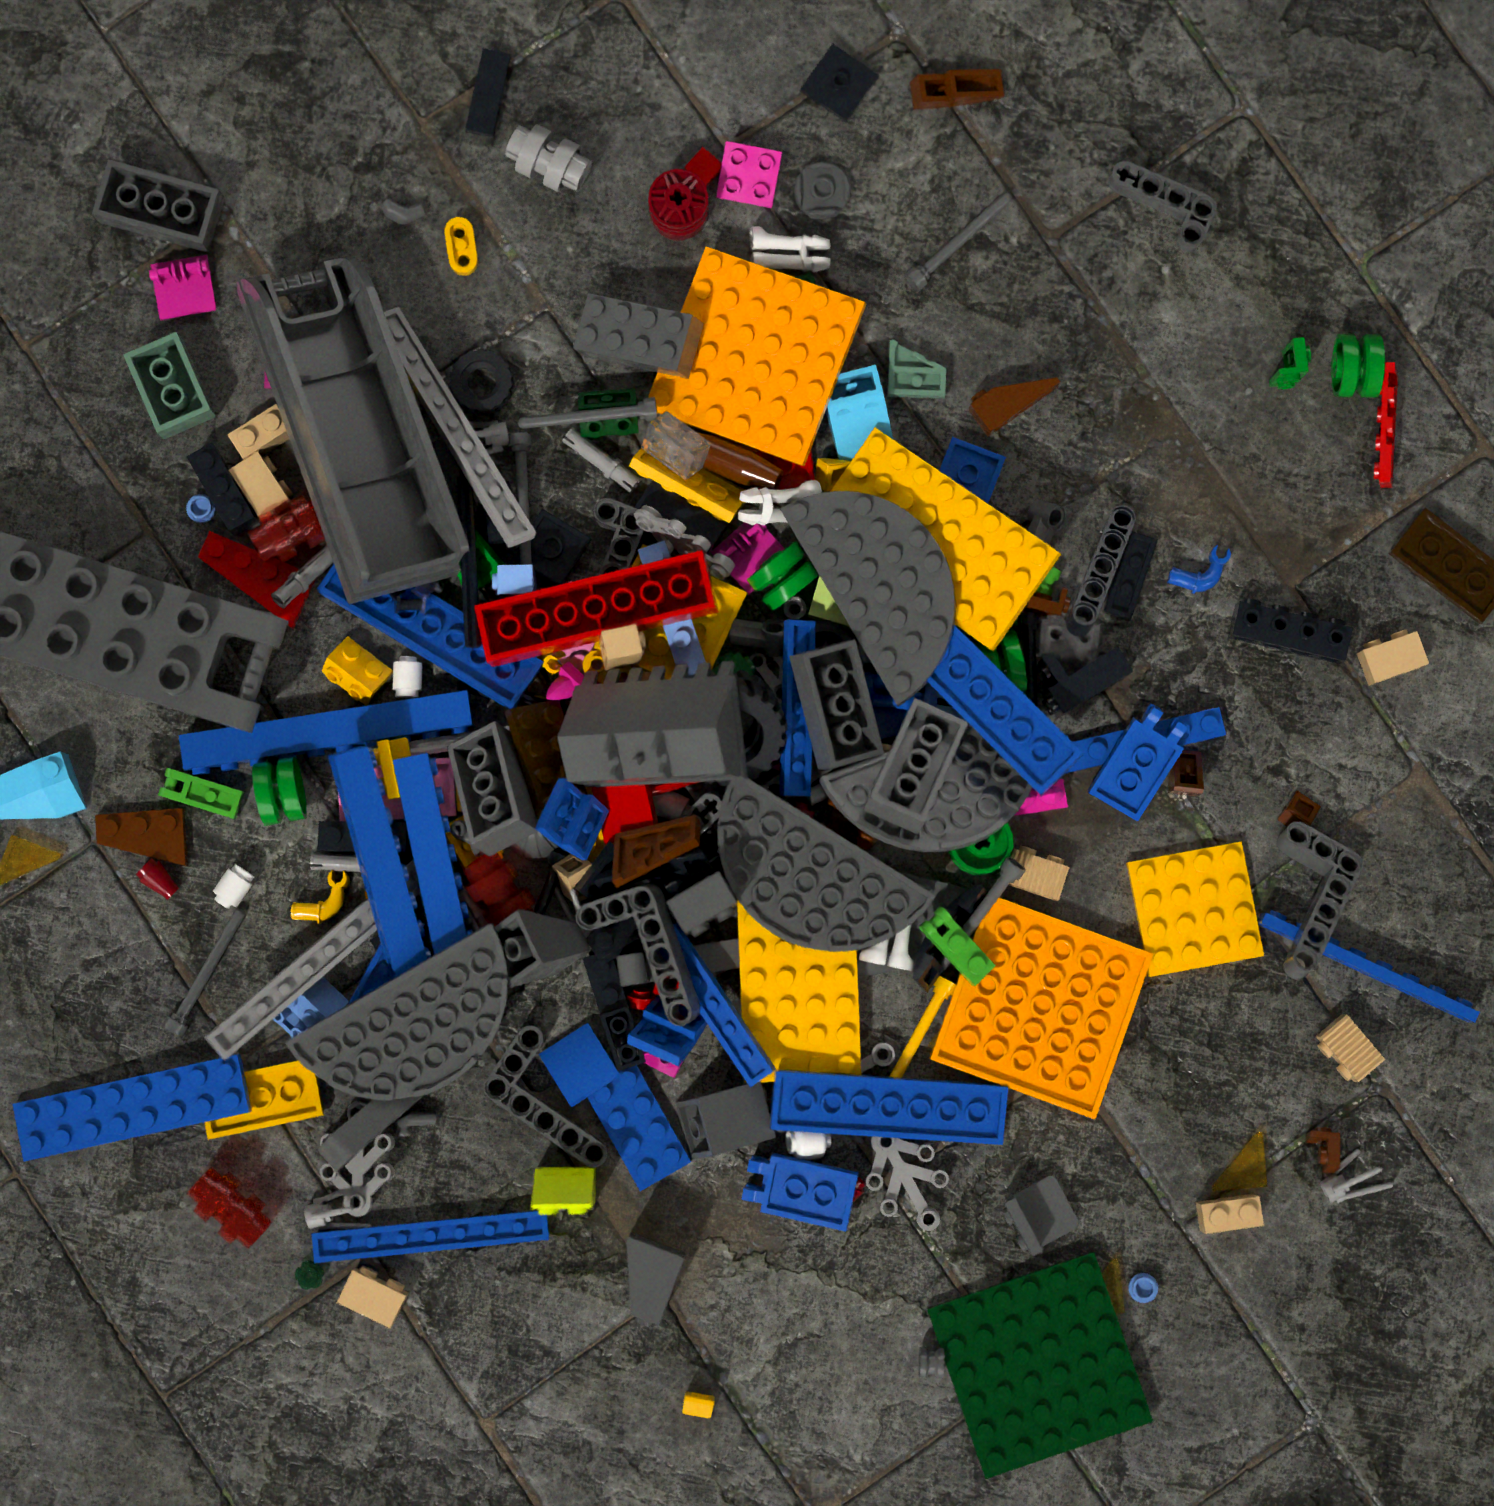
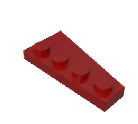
M1385 362L1384 379L1379 394L1382 395V406L1378 405L1377 423H1381V434H1376L1375 450L1380 451V462L1374 463V479H1379L1381 488H1392L1398 391V372L1395 362Z
M209 531L198 555V558L272 614L288 620V626L294 629L315 580L309 585V589L305 593H300L285 608H281L273 601L271 594L288 580V576L292 572L300 570L299 568Z

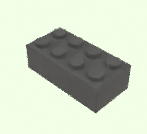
M108 159L92 214L99 223L209 253L225 198L219 189Z
M588 293L573 349L585 357L689 379L704 323L692 314Z
M856 640L842 641L789 656L818 770L833 769L884 754Z
M914 698L863 810L918 834L925 823L968 722Z
M494 721L447 746L470 845L491 856L538 832L535 829L537 823L511 731Z
M719 872L667 901L686 935L692 933L694 938L709 930L708 923L716 918L721 923L733 916L735 913L733 908L737 907L735 898Z

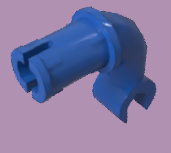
M1218 545L1215 546L1209 554L1210 567L1202 574L1199 571L1195 574L1172 567L1167 583L1189 589L1192 594L1213 588L1219 582L1223 567L1231 557L1230 549L1226 550L1224 558L1218 559L1216 555Z

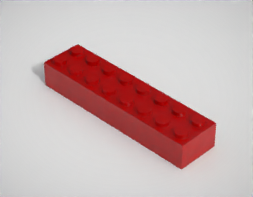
M702 550L474 606L486 662L492 667L599 642L601 631L636 624L637 630L640 632L719 612L707 559Z

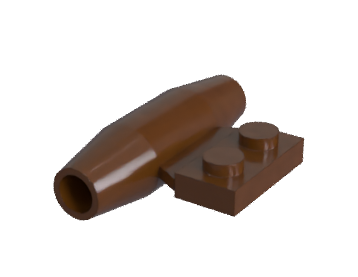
M677 428L672 436L670 449L702 469L739 484L761 489L767 487V489L777 490L781 483L784 471L756 454L759 452L757 449L715 434L710 435Z

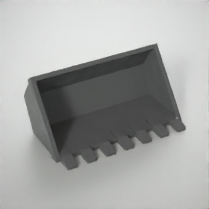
M722 662L717 676H710L712 667L710 663H700L694 678H687L689 669L687 664L676 665L671 679L664 680L666 671L664 666L653 667L648 681H641L643 675L641 667L631 668L626 682L619 683L621 674L619 669L608 670L603 684H597V671H587L581 685H577L574 688L572 700L557 736L567 781L581 784L585 787L748 779L736 677L733 675L734 662Z

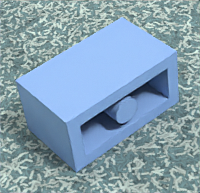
M497 565V573H492V589L495 591V595L503 599L536 591V572L533 565Z

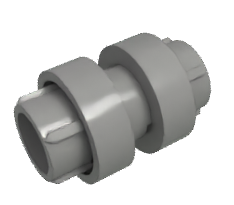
M536 124L531 130L519 125L513 132L505 151L506 157L516 161L515 171L530 179H533L537 173L544 175L543 185L558 193H561L565 187L578 192L583 186L592 165L591 160L581 156L582 146L567 138H564L560 144L553 142L554 132L539 124Z

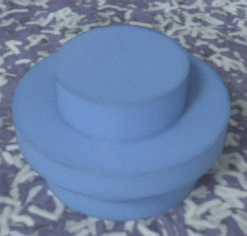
M197 494L189 499L186 511L193 521L205 523L213 518L216 508L209 496Z
M1139 1273L1134 1275L1129 1281L1128 1291L1135 1301L1148 1303L1156 1297L1158 1284L1151 1275Z

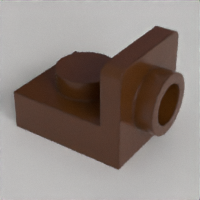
M1061 588L1057 602L1052 601L1053 597L1036 593V596H1032L1026 604L1025 611L1038 612L1042 616L1058 620L1061 614H1067L1071 597L1067 596L1068 588Z
M1326 1127L1314 1128V1131H1310L1306 1135V1143L1323 1144L1318 1149V1163L1322 1164V1173L1334 1174L1340 1168V1133H1334L1332 1129Z

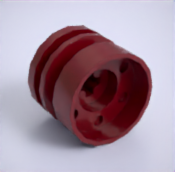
M672 169L663 172L654 180L649 189L648 197L649 215L654 228L662 236L670 240L680 241L693 238L702 231L708 220L709 210L708 192L704 182L696 174L684 169ZM675 197H681L682 205H676Z

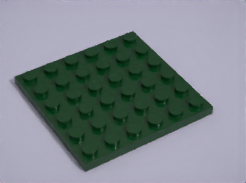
M1094 1251L927 1308L939 1346L944 1348V1360L985 1479L1154 1422Z

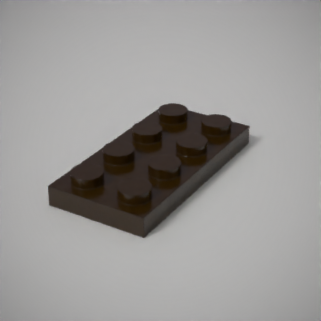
M1424 508L1389 552V555L1477 623L1482 624L1494 609V560L1427 508Z
M559 700L545 701L505 711L537 821L546 806L558 778H567L557 738L564 721ZM572 783L584 795H588L584 785Z

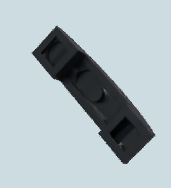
M695 847L618 888L612 882L613 866L595 876L594 882L604 898L636 886L663 880L668 876L674 877L683 874L686 881L714 874V869L704 850Z
M978 884L961 894L945 910L951 915L952 919L956 915L958 916L955 922L961 927L966 919L970 918L988 891L984 886ZM942 924L937 929V932L942 935L947 928ZM925 936L915 961L913 980L922 990L928 993L944 968L937 962L942 955L941 951Z

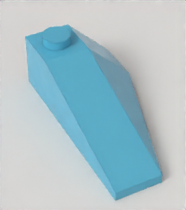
M60 751L34 760L0 775V820L62 818L87 809L69 755Z

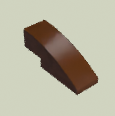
M1001 69L948 70L945 74H918L910 81L913 110L962 106L1004 97Z

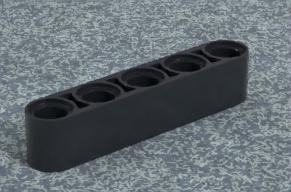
M1121 505L1115 507L1104 525L1066 620L1067 630L1074 636L1083 637L1087 635L1098 618L1136 521L1134 511L1128 506ZM1115 521H1121L1125 526H1120ZM1105 544L1114 546L1116 550L1109 549ZM1096 568L1103 569L1106 574L1098 572ZM1086 592L1094 593L1097 598L1088 596ZM1076 616L1084 617L1087 622H1081Z

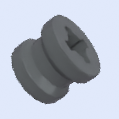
M920 1347L919 1377L925 1378L927 1375H935L936 1378H943L944 1348L929 1351L925 1347Z

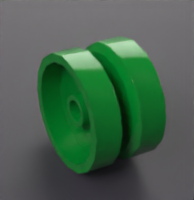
M1338 334L1334 341L1331 360V384L1334 396L1352 397L1357 390L1361 398H1377L1382 389L1385 370V350L1382 336L1380 334H1365L1358 341L1355 334Z
M794 541L782 551L778 550L759 565L760 568L746 579L755 591H761L769 584H773L774 587L762 599L771 612L793 597L819 575L812 562H805L797 569L793 567L805 554L797 541Z
M1013 628L1007 631L996 647L997 650L995 649L994 651L975 638H972V643L1020 691L1027 689L1024 657Z
M296 757L279 759L276 771L269 761L253 764L254 794L264 826L280 824L283 819V810L290 821L306 819V794Z
M1008 823L999 831L984 839V847L977 849L975 844L961 849L947 851L951 861L961 871L971 875H986L1000 869L1001 864L1007 857H1010L1013 850V834Z

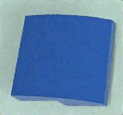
M558 778L535 829L570 854L581 860H587L609 810L593 795H584L571 782H568L567 778Z
M657 995L644 1009L643 1019L628 1034L627 1044L679 1066L700 1038L707 1022L699 1013L696 1019L683 1026L673 1025L666 1016L660 995ZM679 1004L680 1014L688 1017L687 1007Z
M589 1023L581 1026L539 1054L571 1107L621 1076Z

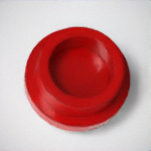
M634 988L633 992L627 993L626 999L629 1001L630 1008L644 1010L656 996L650 994L651 990Z

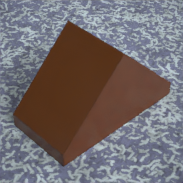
M1183 750L1170 770L1168 793L1199 796L1204 791L1202 754L1199 751Z

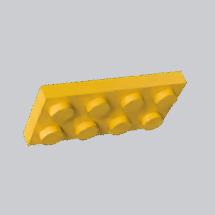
M653 437L633 456L629 467L636 470L640 476L656 481L665 490L679 494L686 498L687 502L693 506L702 507L718 520L730 523L746 503L739 500L740 492L745 489L720 475L698 467Z
M299 1061L246 1071L244 1074L252 1112L205 1122V1127L209 1140L323 1116L325 1112L318 1077L311 1070H307Z

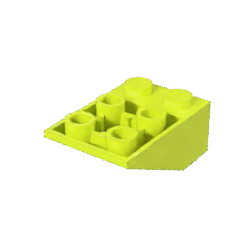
M537 1167L535 1169L531 1209H538V1214H556L559 1209H568V1214H586V1211L595 1204L596 1167Z

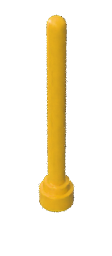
M941 976L937 978L933 984L935 986L932 991L934 995L889 1077H903L944 999L948 1000L949 996L953 995L956 984Z

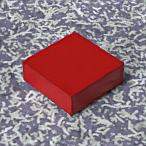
M702 147L684 167V170L696 174L707 187L721 172L722 162Z

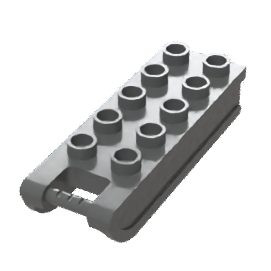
M345 256L320 262L318 270L272 280L269 273L238 280L236 287L239 300L348 604L457 576L461 570L459 561L469 551V544L377 292L366 269L355 257ZM321 287L324 288L331 310L293 319L287 318L283 314L277 297Z
M0 531V656L249 733L253 732L261 708L260 704L255 703L273 648L280 650L288 626V620ZM231 637H238L255 643L237 697L216 691L213 688V681L225 644Z

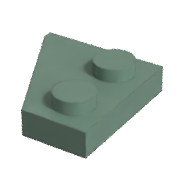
M890 340L887 397L945 399L946 368L936 362L927 360L916 351L908 350L899 345V342Z

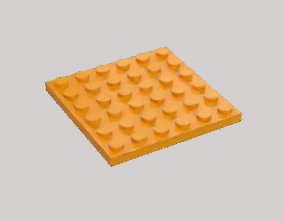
M705 247L681 310L682 313L692 314L704 323L689 379L657 372L648 398H656L657 413L804 467L865 310L866 303L747 260Z
M998 898L975 929L972 937L974 943L996 966L976 986H972L959 973L956 987L951 996L929 1059L1096 1119L1153 954Z

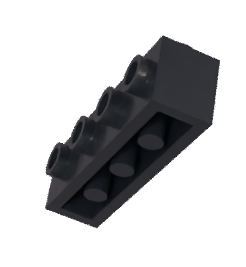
M1245 598L1244 602L1239 601L1234 607L1228 638L1341 664L1347 658L1353 627L1345 626L1346 621L1329 618L1328 621L1317 619L1318 615L1302 611L1298 615L1290 613L1289 608L1284 606L1272 605V608L1261 606V601Z

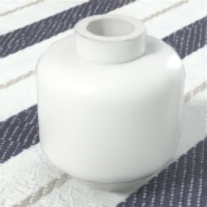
M787 1131L786 1133L787 1151L798 1159H820L824 1156L826 1148H829L831 1145V1136L827 1133Z

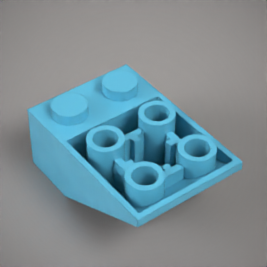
M876 365L841 373L828 403L826 415L838 459L852 461L874 427L892 439L893 435Z

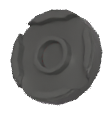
M820 161L808 165L801 171L796 178L794 195L796 203L803 213L812 218L824 220L837 216L845 209L849 202L851 186L848 176L833 163Z

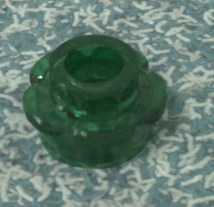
M308 1260L303 1262L301 1267H298L295 1271V1279L298 1280V1285L302 1289H316L323 1282L324 1270L320 1264H315L314 1261ZM307 1273H311L312 1277L308 1278Z

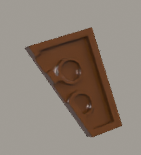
M183 808L95 815L97 844L188 866L185 812Z
M696 815L615 834L612 873L614 885L618 888L699 846L701 822Z

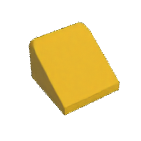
M817 459L815 480L820 483L821 489L824 492L832 490L850 464V460Z
M690 1391L685 1392L683 1414L710 1418L714 1406V1397Z

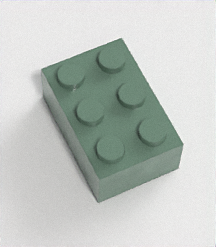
M177 332L123 354L155 430L163 439H167L216 417L184 340Z

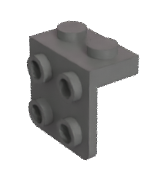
M1052 1175L1046 1176L1002 1200L1005 1208L1001 1212L1009 1226L1014 1224L1019 1235L1015 1236L1017 1243L1023 1252L1028 1250L1032 1256L1042 1252L1043 1246L1075 1230L1079 1226V1220L1057 1179Z

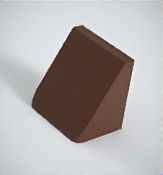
M1296 791L1281 812L1278 821L1287 827L1293 822H1302L1311 826L1321 806L1299 791Z

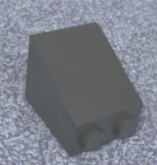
M522 909L517 910L494 927L499 935L505 954L508 975L507 989L557 975L591 951L577 923Z
M761 1081L752 1087L746 1083L676 1102L690 1160L716 1156L776 1138L774 1130L770 1129L771 1115L766 1103L768 1096Z
M630 1232L626 1244L631 1316L636 1317L635 1322L648 1328H651L653 1324L659 1326L682 1266L685 1253Z

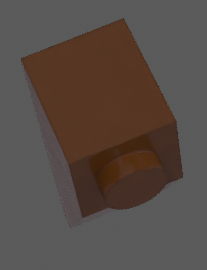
M1056 377L994 387L988 392L983 389L971 398L973 403L970 404L968 411L989 437L1057 389L1060 381Z

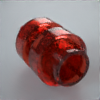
M300 495L286 502L289 511L278 516L276 511L272 509L258 516L260 526L247 533L263 563L275 556L283 563L297 556L296 546L306 542L307 546L311 549L326 541L311 500L307 502L304 496Z
M498 853L491 856L484 854L464 868V874L469 880V883L465 886L467 892L474 902L483 899L488 907L482 913L487 924L492 922L495 927L517 910L522 909L534 912L531 906L536 901L527 886L517 889L513 882L519 873L510 859L502 861Z
M211 1167L187 1193L198 1204L193 1212L205 1223L212 1217L219 1222L222 1227L217 1234L229 1245L237 1239L249 1249L273 1223L262 1213L266 1204L254 1193L246 1199L237 1191L243 1183L230 1171L221 1176Z

